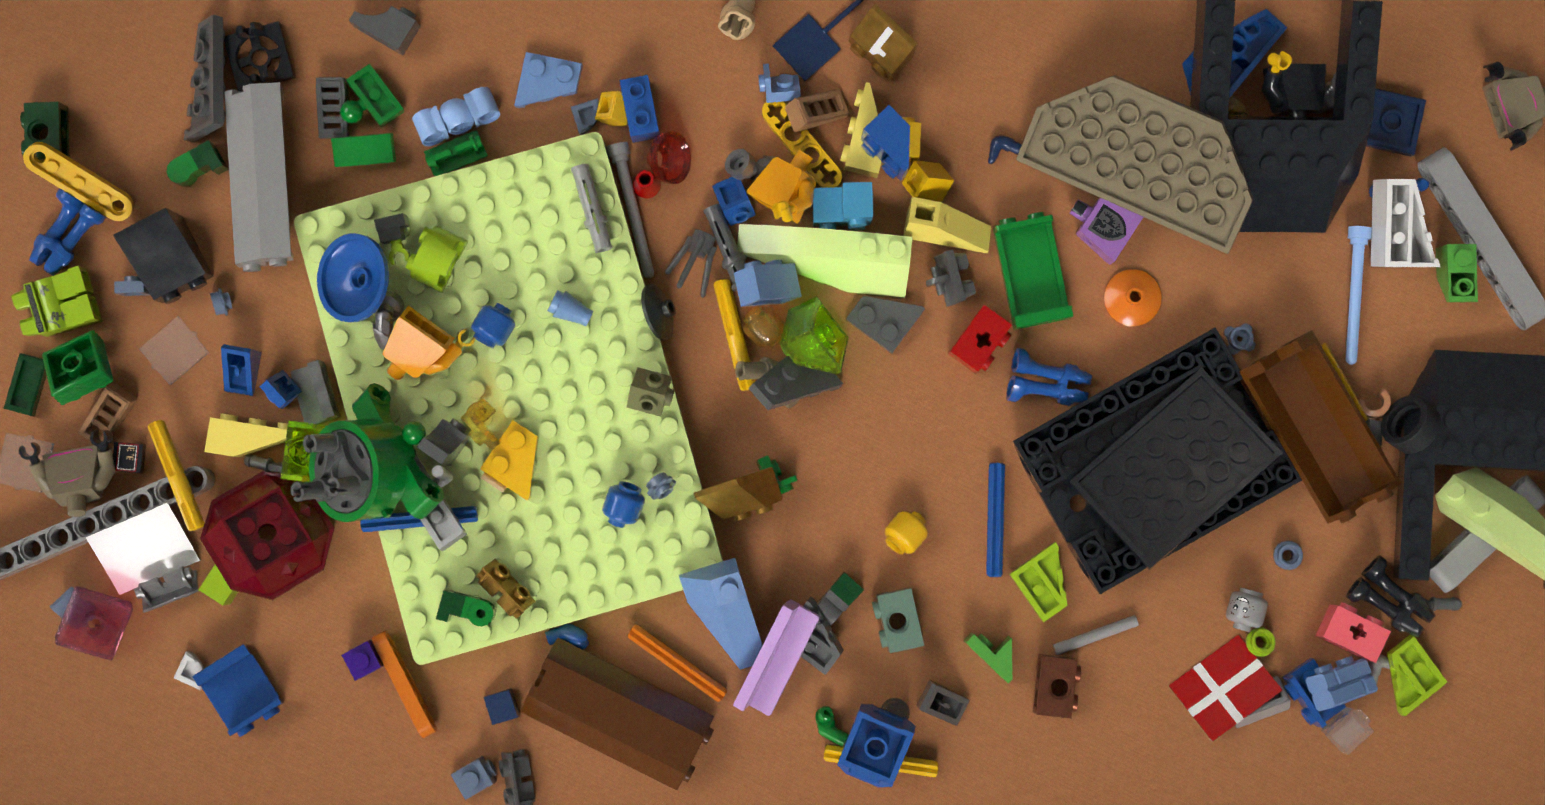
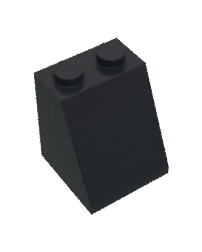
M164 208L113 234L155 301L165 302V304L173 303L182 297L181 293L189 289L191 291L198 290L207 285L206 280L213 277L183 216L168 208Z

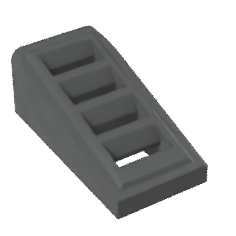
M344 77L316 78L319 138L348 137L349 123L345 122L341 115L326 117V112H340L342 104L348 101V84ZM326 88H339V92H326ZM326 100H339V104L326 105ZM326 123H341V128L326 129Z

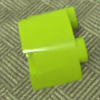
M426 226L419 238V242L422 244L417 254L412 253L409 257L406 269L411 271L410 276L412 279L443 293L452 275L454 265L460 259L468 241L441 227L434 226L431 229Z

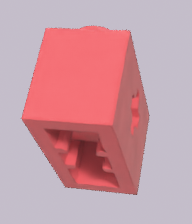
M1341 602L1340 606L1329 605L1315 636L1353 655L1367 659L1368 662L1376 663L1391 632L1382 627L1384 622L1369 615L1365 619L1356 614L1358 609ZM1351 626H1355V630L1359 631L1357 636H1354L1353 632L1350 631Z

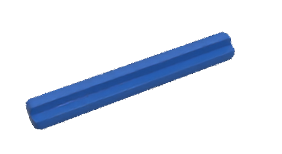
M1004 463L989 464L986 574L989 577H1002Z
M476 506L451 508L460 523L478 521V509ZM409 512L392 513L389 518L381 517L379 519L360 521L363 532L425 527L420 519L413 517Z

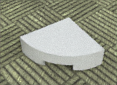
M186 651L174 679L202 690V687L198 686L192 676L204 669L200 659L192 652Z

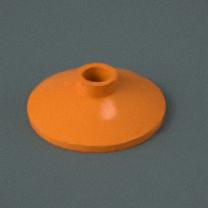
M1129 269L1119 272L1111 278L1105 288L1104 304L1108 314L1116 322L1125 326L1135 327L1146 324L1155 317L1161 306L1162 296L1158 283L1151 275L1141 270ZM1131 292L1139 294L1138 302H1133L1130 299Z

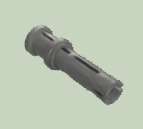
M715 204L704 209L703 212L707 217L724 258L722 267L728 271L733 283L731 286L732 291H737L734 273L745 268L744 264L747 258L743 252H739L720 204Z

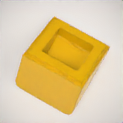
M610 91L601 93L595 120L609 126L627 125L622 92Z

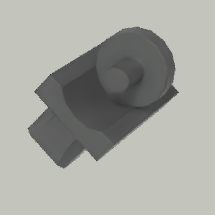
M949 250L934 257L936 266L931 268L933 278L926 280L927 287L935 286L938 296L944 295L946 307L963 302L967 297L976 293L974 282L971 279L961 281L959 271L967 269L969 265L965 253H954L953 250Z

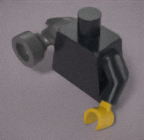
M1281 51L1279 55L1271 53L1268 56V63L1272 66L1263 69L1264 82L1261 91L1274 115L1306 117L1307 114H1320L1333 108L1336 73L1333 79L1325 84L1326 64H1291V55L1284 51Z

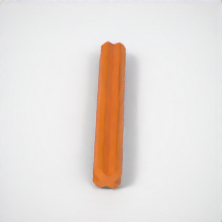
M634 625L627 636L630 640L715 701L720 702L727 693V689L642 627Z

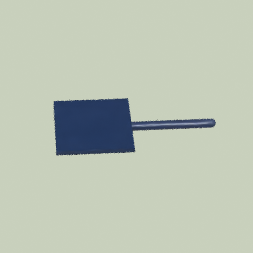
M855 0L824 29L807 14L780 38L773 47L796 73L806 81L841 50L827 33L864 0Z

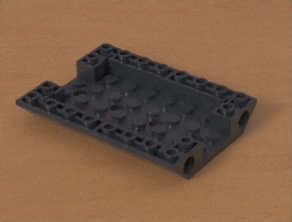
M1216 327L1013 440L1025 472L1080 569L1099 594L1104 593L1147 567L1086 501L1082 511L1075 512L1071 509V498L1080 494L1072 487L1070 480L1200 368H1203L1283 452V455L1167 556L1302 481L1273 429H1267L1240 382L1243 379L1239 373L1240 369Z

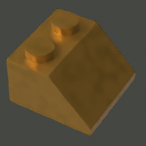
M772 467L694 492L695 498L721 519L734 516L735 521L751 517L752 510H756L757 515L774 510L772 504L783 500Z

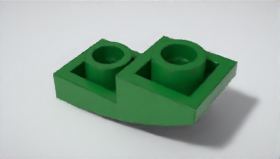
M393 133L331 138L335 167L396 162Z

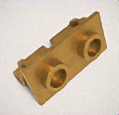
M496 559L484 566L476 575L479 579V585L491 597L495 596L499 591L503 594L496 602L510 617L513 615L516 619L519 618L527 608L536 602L530 596L528 589L520 585L510 575L508 568Z

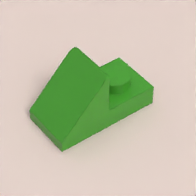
M970 633L964 642L1009 684L1013 679L1012 638L1008 636L992 652L990 649L994 645L983 634L977 637L975 634Z

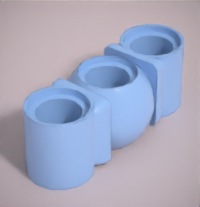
M479 87L468 94H463L465 100L460 98L450 99L441 105L439 111L435 105L432 108H426L414 114L412 120L424 146L437 145L443 140L449 139L448 133L453 135L463 134L470 130L474 123L477 128L480 125L490 124L497 120L501 113L489 87Z

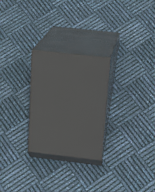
M929 680L916 706L927 714L958 726L970 700Z

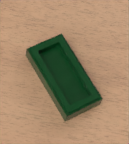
M19 353L3 409L35 417L47 376L43 359Z

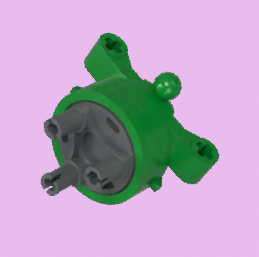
M370 384L352 404L357 420L336 421L323 428L319 434L304 437V449L310 453V482L293 483L291 495H297L293 499L296 502L316 499L327 515L341 522L379 519L381 517L389 518L400 499L413 517L418 519L426 518L444 499V492L436 482L420 471L414 460L416 456L414 445L419 444L426 436L425 427L416 421L407 423L403 429L398 425L396 426L390 416L391 397L389 392L379 384Z

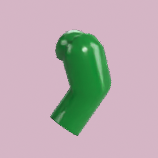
M821 707L815 715L818 733L822 737L843 747L849 734L836 727L834 712L830 707Z

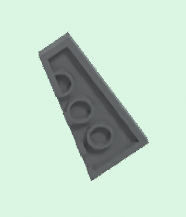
M211 15L198 24L194 61L198 62V67L195 69L193 76H191L190 84L191 88H195L193 104H188L187 116L192 117L190 130H185L184 132L185 141L196 142L224 125L226 117L223 104V96L226 89L223 82V69L225 66L223 42L225 30L223 29V17Z

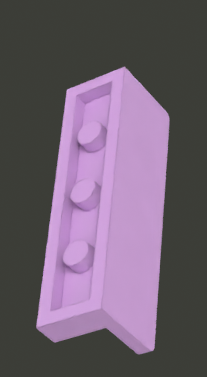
M791 599L782 606L733 706L744 711L750 705L767 716L773 713L820 619V615Z

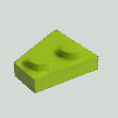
M1056 542L1009 574L1042 622H1045L1068 606L1058 554L1059 547Z
M1408 635L1387 652L1397 711L1401 716L1405 717L1448 683L1414 636Z

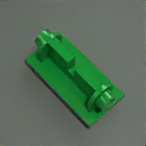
M477 130L424 151L426 162L429 168H431L434 177L488 157Z

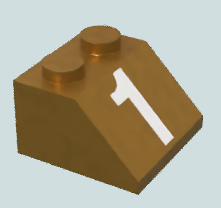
M876 4L871 7L849 39L851 51L860 59L865 57L872 63L871 69L879 77L884 78L886 76L890 81L914 57L918 45L908 33Z

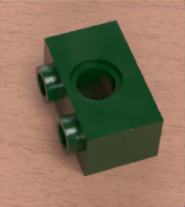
M60 102L24 103V112H21L20 115L21 126L24 129V140L21 142L22 155H24L25 150L31 144L44 142L69 157L68 107ZM48 127L47 137L40 140L39 134L41 130ZM36 152V157L39 160H46L44 153Z

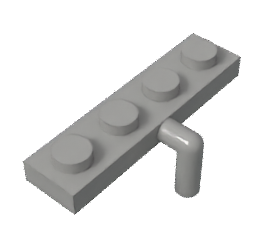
M416 455L414 457V460L416 461L420 471H422L428 478L432 480V478L426 471L425 467ZM440 465L433 467L432 474L436 478L432 481L436 482L441 488L452 481L453 474ZM445 499L426 518L420 519L441 551L446 550L467 535Z

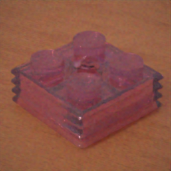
M76 586L56 632L55 644L106 660H113L133 612L132 603ZM99 619L100 624H95L94 628L89 627L88 621Z

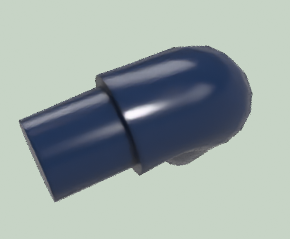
M1004 135L994 137L990 144L988 163L993 164L996 161L1001 149L1018 155L1022 144Z

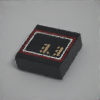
M114 442L113 459L115 471L143 473L146 444Z

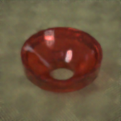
M668 131L656 136L647 154V163L654 176L660 182L665 184L681 183L690 171V148L686 139L678 132ZM658 151L662 155L661 166L658 164Z

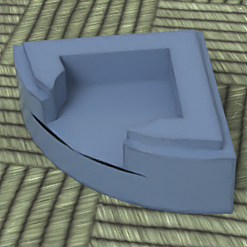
M598 98L571 107L580 135L590 131L597 122L595 116L599 104Z

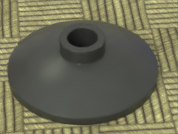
M646 285L641 294L644 317L649 328L658 339L668 340L672 337L674 330L673 316L676 314L675 306L670 299L667 300L664 293L656 285Z

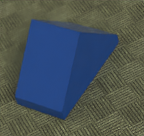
M222 345L224 391L253 396L262 352L249 348Z

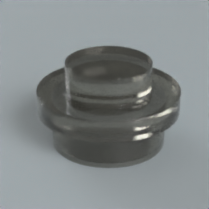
M890 698L881 706V709L903 718H909V707L902 699Z

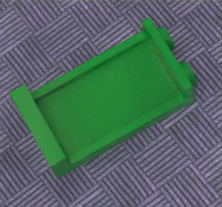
M1044 212L1027 215L1028 219L1016 221V217L1002 219L999 221L1000 225L995 226L993 229L1013 330L1068 320L1074 317L1072 305H1068L1053 233V215L1045 216Z

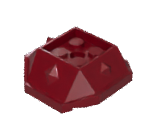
M262 471L211 501L200 540L231 590L273 601L324 571L334 533V526L316 499L296 502L293 499L297 495H291V486L295 482H306L305 479ZM263 527H273L276 530V536L269 541L261 539L259 532Z

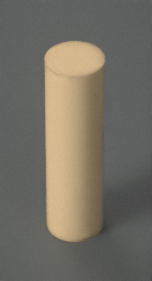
M484 473L481 479L502 493L507 488L487 473Z

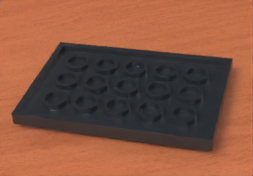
M1200 368L1070 480V484L1147 569L1151 570L1283 455V452L1204 369Z

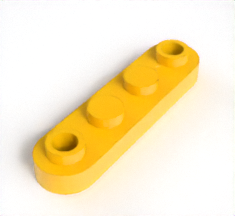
M35 142L25 150L23 160L29 170L109 219L123 221L132 213L134 202L128 193L49 144ZM36 152L44 153L46 160H39L36 157ZM114 201H122L124 207L117 208L114 205Z

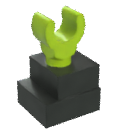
M402 213L375 219V227L380 243L384 245L391 244V251L389 253L390 263L394 266L396 265L395 256L399 252H402L405 256V261H408L411 255L402 243L403 240H406L403 228L410 227L407 215Z

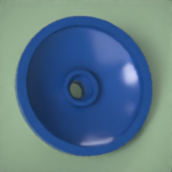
M356 233L343 235L328 246L319 263L317 289L320 300L331 316L344 322H360L369 318L377 311L385 298L389 283V268L386 256L379 244L366 235Z

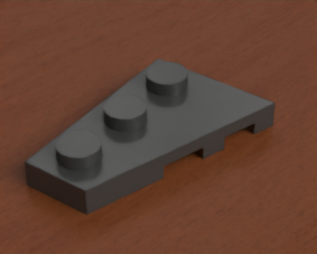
M805 341L748 389L767 410L794 403L798 399L817 396L821 392L837 390L844 383L823 360L807 357V348L810 345Z

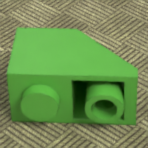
M1446 244L1436 248V258H1438L1440 267H1436V276L1446 302H1478L1476 244Z

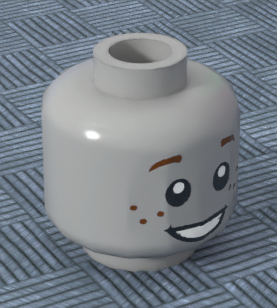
M1240 587V591H1235L1230 595L1226 618L1234 622L1233 628L1250 632L1251 627L1259 628L1263 625L1268 602L1263 598V593Z

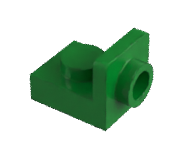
M768 455L757 459L756 463L759 470L769 467L773 468L781 494L794 489L792 484L798 481L796 475L779 481L778 476H781L782 473L775 459L771 461Z

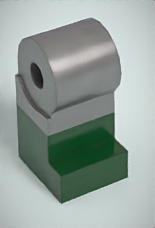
M844 571L817 603L830 626L864 591Z

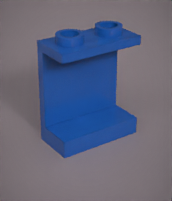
M246 644L241 645L192 676L196 684L202 687L225 723L230 736L236 733L239 737L245 735L255 728L253 725L254 721L262 716L265 721L280 712L278 706L284 703Z

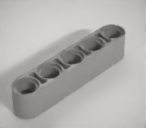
M1528 475L1520 478L1509 487L1525 497L1536 510L1545 504V493ZM1465 529L1430 562V578L1444 593H1447L1458 586L1496 548Z

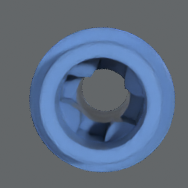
M557 290L547 310L553 313L555 318L575 322L585 327L593 314V310L587 308L567 291L563 293Z

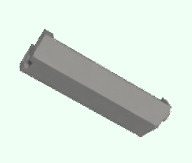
M280 82L248 84L243 86V91L237 92V90L231 89L225 91L224 95L235 264L239 268H243L244 272L261 271V266H268V262L269 266L273 267L286 266L287 261L294 260V254L291 252L282 113L283 87Z

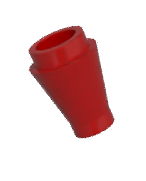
M650 170L639 172L633 179L634 192L639 197L645 199L656 196L661 189L659 176ZM646 177L651 179L649 184H641V180H644Z

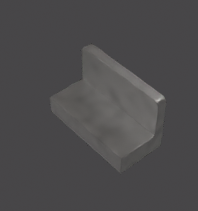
M316 360L307 363V367L291 371L292 380L302 390L297 398L306 426H312L340 417L325 362Z

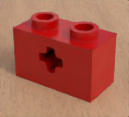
M983 305L948 354L975 374L980 369L986 371L995 359L991 355L997 346L1003 348L1012 334L1008 330L1012 324ZM986 335L988 337L986 339L988 346L984 345L979 348L977 346L978 339L975 337Z

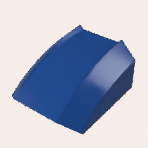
M861 704L837 765L845 774L876 787H892L914 736L916 726L907 718L885 711L873 704Z

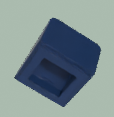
M512 688L483 697L492 725L520 716Z

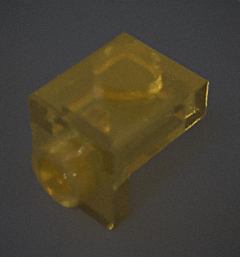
M481 398L478 402L468 407L461 419L471 429L468 435L476 444L481 446L484 443L493 450L501 442L484 422L496 410L484 398Z

